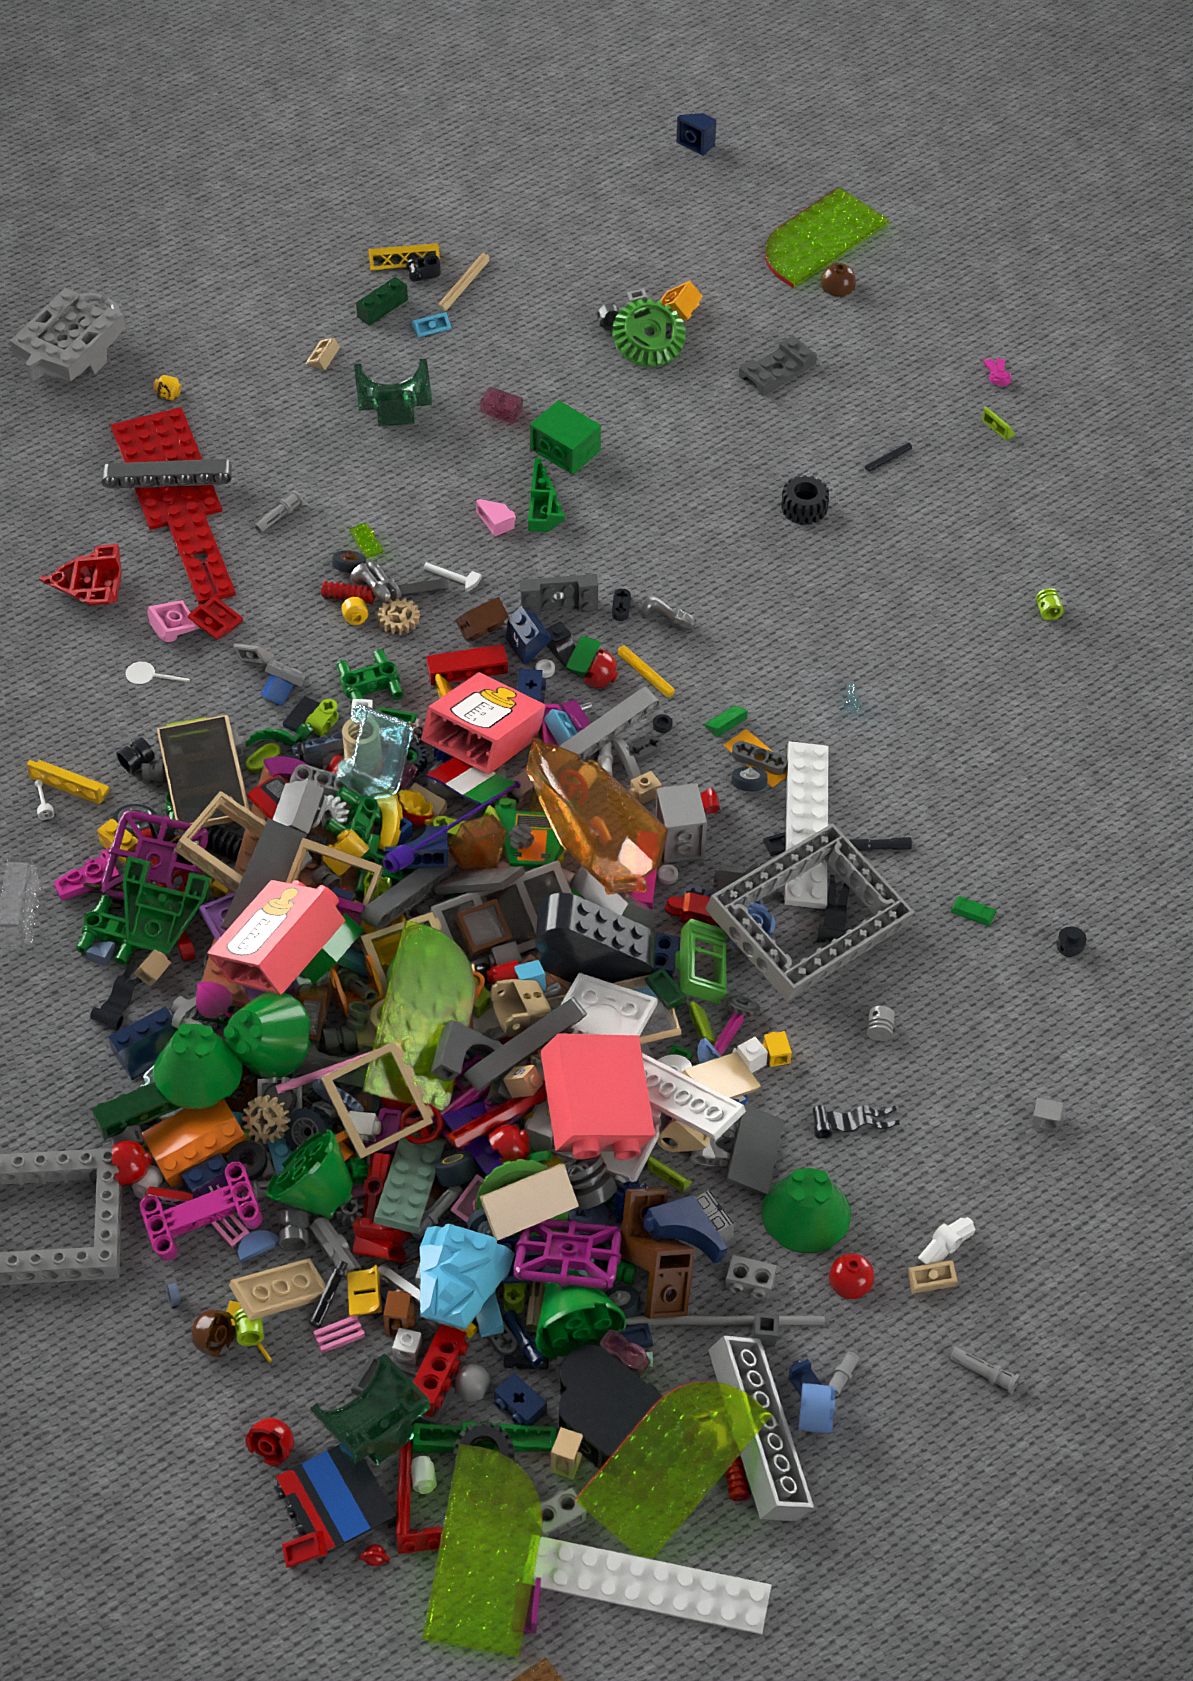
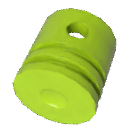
M1047 588L1041 590L1036 595L1035 599L1044 620L1058 619L1062 616L1064 608L1057 590Z
M238 1310L234 1315L237 1342L243 1346H253L261 1343L264 1339L262 1317L249 1321L244 1310Z

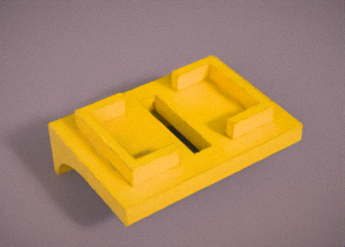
M377 1265L368 1270L348 1272L350 1317L381 1313L380 1273ZM375 1290L372 1293L355 1295V1292Z

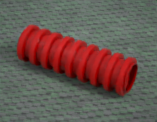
M328 581L322 583L321 595L323 598L328 596L330 599L334 597V599L347 600L351 597H359L365 603L369 602L370 604H373L375 601V595L369 586L364 588L362 585L357 587L355 584L353 586L351 584L345 585V583L339 584V582L334 584L332 581L330 583Z
M730 1434L732 1453L722 1456L724 1458L725 1476L728 1479L729 1499L732 1501H743L750 1497L749 1485L747 1484L748 1478L746 1477V1471L735 1436Z

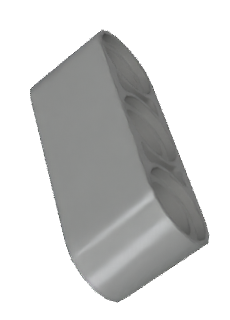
M304 764L298 765L290 778V783L312 779L318 783V786L324 788V795H333L334 798L337 797V793L340 790L337 787L343 788L345 786L349 790L352 787L350 779L345 776Z

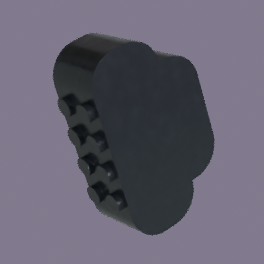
M570 893L552 894L539 904L535 945L540 951L539 962L545 972L570 983L575 981L579 973L609 983H616L654 973L656 934L652 929Z
M597 1345L580 1346L563 1361L560 1369L559 1431L560 1428L582 1434L583 1439L578 1452L582 1453V1456L600 1470L647 1412L663 1396L658 1393L657 1388L653 1384L642 1380L637 1371L626 1367L617 1355H611L607 1350ZM668 1397L661 1399L601 1471L612 1477H623L632 1473L637 1467L648 1472H660L669 1468L679 1458L684 1446L685 1419L675 1403Z

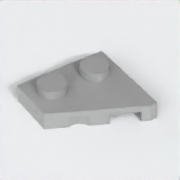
M274 659L269 660L265 672L300 687L305 679V676L302 675L303 672L300 670L291 669Z

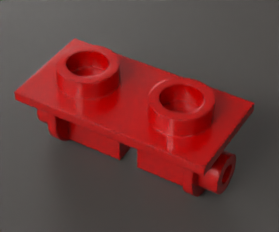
M438 1525L437 1527L423 1528L422 1533H418V1529H411L409 1534L397 1535L398 1554H411L427 1550L436 1551L446 1548L445 1528H440Z

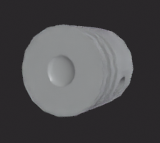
M875 1006L870 1009L867 1036L870 1039L888 1041L892 1038L895 1013L891 1008Z

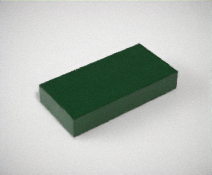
M663 968L645 977L646 984L668 1010L687 1001L686 995Z

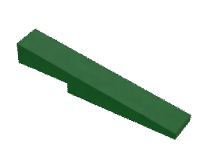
M462 1421L461 1426L414 1423L412 1453H454L456 1439L459 1440L460 1438L459 1434L462 1431L468 1430L467 1427L469 1425L473 1427L477 1424L476 1422ZM497 1424L501 1426L503 1431L505 1430L508 1433L515 1452L552 1451L556 1441V1427ZM481 1442L476 1445V1447L494 1451L498 1450L497 1446L491 1442ZM473 1448L472 1451H471V1453H472V1452H476V1450H481V1452H486V1450H484V1449H478V1448Z

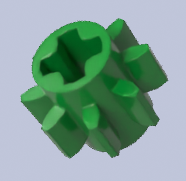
M350 1158V1162H347L346 1166L352 1183L355 1185L364 1184L368 1177L369 1164L365 1163V1158Z

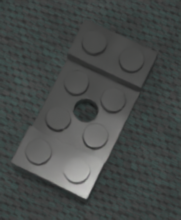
M792 335L779 343V349L757 362L752 359L739 367V377L743 379L747 376L757 385L759 393L764 396L814 366L817 354Z
M597 574L520 580V607L523 606L536 615H541V609L550 610L558 607L571 608L578 606L579 612L598 610Z

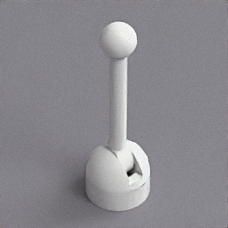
M36 780L35 786L38 787L41 804L37 808L38 818L40 820L51 819L54 817V809L52 805L45 803L42 790L43 782Z

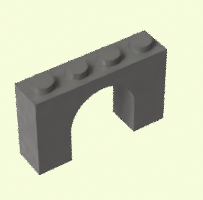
M452 1020L442 1028L431 1073L450 1082L461 1073L466 1052H473L485 1058L503 1045L497 1040L484 1036L479 1031H474L464 1026L461 1022ZM527 1059L518 1064L516 1067L525 1066ZM510 1071L491 1083L488 1101L499 1106L512 1099L503 1081Z
M322 1036L320 1041L308 1039V1041H311L308 1053L302 1064L294 1072L306 1075L379 1048L363 1045L354 1056L333 1057L320 1052ZM384 1056L333 1079V1081L369 1088L382 1070Z

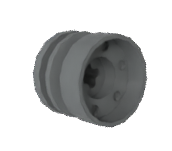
M601 1154L591 1159H573L564 1165L579 1205L576 1209L584 1210L597 1206L609 1199L617 1191V1185L612 1175L606 1172L607 1165L603 1162L604 1159Z

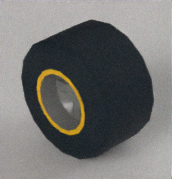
M468 1151L446 1155L434 1164L439 1183L443 1187L464 1184L478 1174L473 1155Z

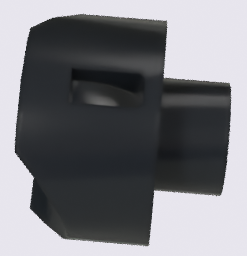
M1077 927L1063 928L1059 932L1056 944L1057 950L1066 957L1078 955L1085 948L1086 934Z

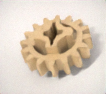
M406 598L402 601L399 599L392 601L390 599L388 604L383 602V608H379L378 621L380 622V627H384V631L391 630V634H394L395 631H398L399 635L402 634V631L409 633V628L415 629V624H419L420 611H418L417 605L413 606L412 600L407 602Z
M266 1095L263 1098L258 1096L255 1100L248 1102L249 1107L243 1110L247 1113L246 1116L242 1117V1120L247 1121L244 1129H250L248 1136L255 1135L256 1142L262 1139L263 1144L270 1141L274 1143L284 1137V1132L289 1130V1127L285 1125L291 1121L290 1118L285 1116L289 1110H283L282 1107L285 1103L278 1104L277 1097L270 1100V1095ZM278 1125L276 1130L272 1133V1131L274 1130V1126Z

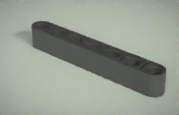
M226 459L108 463L102 467L101 483L104 487L110 489L228 484L232 478V464Z
M448 854V867L418 868L364 908L361 919L378 930L383 929L434 892L436 885L456 871H459L462 862Z
M574 997L570 998L475 1064L464 1076L475 1090L480 1092L547 1045L557 1034H563L587 1015L586 1011Z

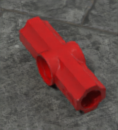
M370 1154L368 1177L364 1183L365 1201L363 1218L374 1220L389 1173L391 1159L389 1154ZM376 1183H380V1190L374 1193L373 1186Z

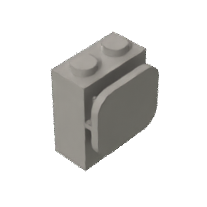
M312 779L286 783L273 820L304 834H309L310 829L315 828L320 823L328 801V797L323 794L324 788L318 786V783Z

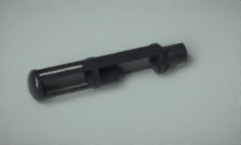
M340 1260L336 1269L332 1270L333 1273L322 1296L319 1298L320 1301L311 1320H309L311 1326L315 1328L322 1326L321 1323L329 1306L333 1303L335 1291L342 1277H345L344 1271L348 1263Z

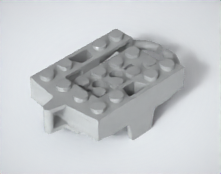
M64 288L10 340L12 355L26 363L30 381H35L43 375L71 382L88 366L91 373L95 375L107 363V348L125 329L124 315L121 313L117 303L108 298L105 304L109 307L103 310L87 303L88 301L102 303L104 300L103 295L96 293L78 294ZM70 305L73 306L60 320H58V317Z

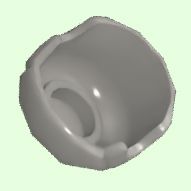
M477 1364L463 1366L455 1378L456 1394L461 1399L469 1402L482 1399L490 1387V1375L483 1366Z

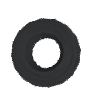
M243 1141L232 1147L228 1154L227 1164L239 1162L244 1154H253L256 1157L255 1164L245 1169L249 1174L250 1180H254L266 1170L267 1154L260 1144L254 1141ZM236 1172L234 1176L238 1178L242 1172Z

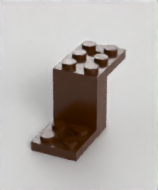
M665 1188L626 1190L621 1231L622 1240L619 1253L621 1258L650 1272L645 1307V1317L649 1319L687 1316L695 1249L672 1238L653 1240L642 1223L644 1219L642 1211L644 1208L648 1207L649 1209L667 1203L668 1190ZM671 1289V1295L666 1299V1292Z

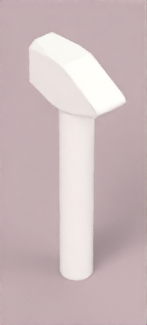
M427 562L424 565V570L465 584V592L475 588L482 579L481 574L473 571L465 577Z

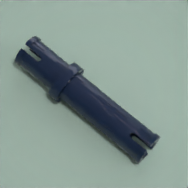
M507 1311L503 1315V1320L520 1344L521 1352L528 1357L534 1368L542 1367L546 1362V1358L538 1351L535 1339L530 1336L516 1311Z

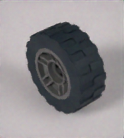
M307 1106L297 1109L289 1115L288 1118L291 1121L285 1124L289 1127V1130L284 1132V1138L292 1152L318 1132L326 1134V1130L329 1129L335 1133L333 1120L331 1121L330 1115L326 1114L325 1110L319 1109L316 1106Z

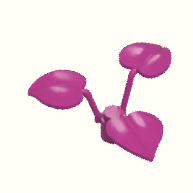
M211 981L200 982L197 985L196 995L198 1011L207 1018H217L223 1012L231 1019L233 1014L226 1010L233 1003L231 992L219 983Z

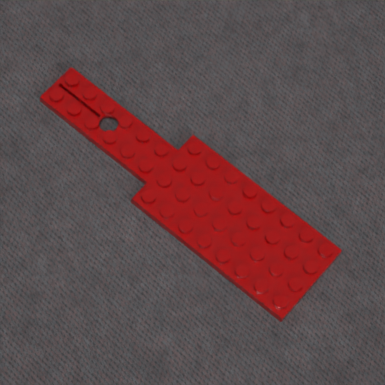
M182 407L110 424L124 463L203 460ZM214 486L134 488L149 530L164 526L169 527L198 604H205L213 596L219 600L236 596L234 586L206 519L207 515L223 512ZM199 553L208 555L207 560L203 562L194 557Z

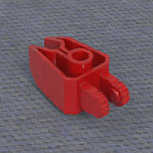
M689 892L685 893L684 898L671 896L667 900L664 908L666 913L679 916L681 923H687L690 919H694L710 925L718 924L705 910L710 897Z

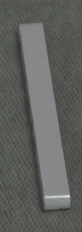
M647 687L641 688L514 777L511 781H519L521 786L510 792L521 803L524 802L525 798L529 799L554 782L561 773L571 770L649 715L659 706L660 701Z

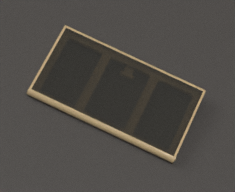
M227 715L157 728L174 815L177 821L193 824L220 791L229 797L231 796L234 801L250 810L230 721ZM217 809L203 827L233 822L234 820Z

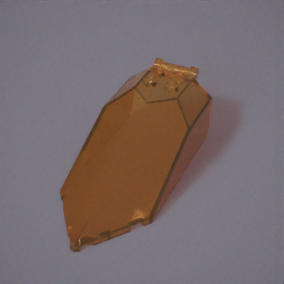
M533 738L526 770L557 841L605 887L607 895L624 891L646 892L647 882L643 878L660 866L668 829L598 762L591 759L588 763L578 759L579 754L552 743L542 742L540 738Z

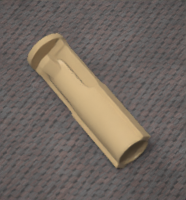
M532 1281L528 1283L530 1290L525 1328L532 1332H537L546 1282Z

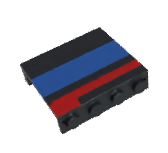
M353 1438L276 1476L277 1486L274 1488L280 1500L284 1499L287 1503L285 1510L291 1520L295 1518L298 1524L295 1527L299 1537L315 1531H323L327 1553L386 1523L388 1528L396 1525V1513ZM322 1557L317 1558L319 1564H322Z

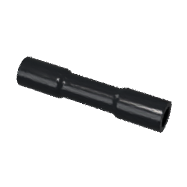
M911 837L873 840L849 839L858 851L912 849Z

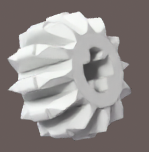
M327 796L328 801L320 821L322 829H325L324 825L330 817L341 824L348 820L346 814H348L349 810L344 809L346 802L340 803V797Z

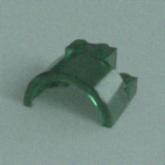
M419 359V366L416 372L409 379L397 384L375 382L364 373L361 364L354 365L358 411L376 410L378 426L415 424L414 407L432 405L427 359Z
M386 1354L377 1358V1368L371 1381L352 1401L334 1410H323L319 1407L318 1403L310 1408L315 1418L339 1442L340 1449L355 1465L366 1456H369L376 1465H379L414 1438L412 1422L430 1409L429 1398Z

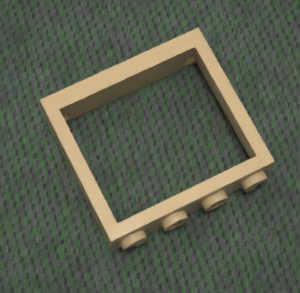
M220 791L179 839L174 851L232 892H236L243 876L194 843L192 839L217 809L258 838H260L267 822L251 813L248 808L234 801L231 796L229 797Z
M302 838L286 883L291 884L293 880H297L307 851H311L373 873L363 905L367 906L371 903L384 869L381 865Z
M433 912L409 920L423 925L428 923L430 927L439 931L441 929L438 917H434ZM404 921L360 937L359 943L364 956H371L385 998L392 995L372 942L421 926L419 924Z
M394 1042L320 1077L360 1159L433 1123L431 1117L434 1114L429 1104L424 1105L421 1099L424 1097V1093L420 1085L415 1086L412 1077L415 1076L409 1064L405 1066L402 1059L405 1054L400 1044L395 1045ZM391 1052L423 1119L365 1148L333 1079Z

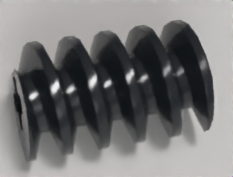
M218 825L207 828L209 834L206 848L213 850L215 853H220L224 857L227 856L228 859L236 862L243 837L239 840L238 834H234L231 837V831L228 830L225 833V828L221 827L218 829Z

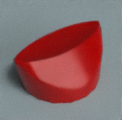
M709 788L700 794L706 814L716 813L720 810L719 798L713 788Z

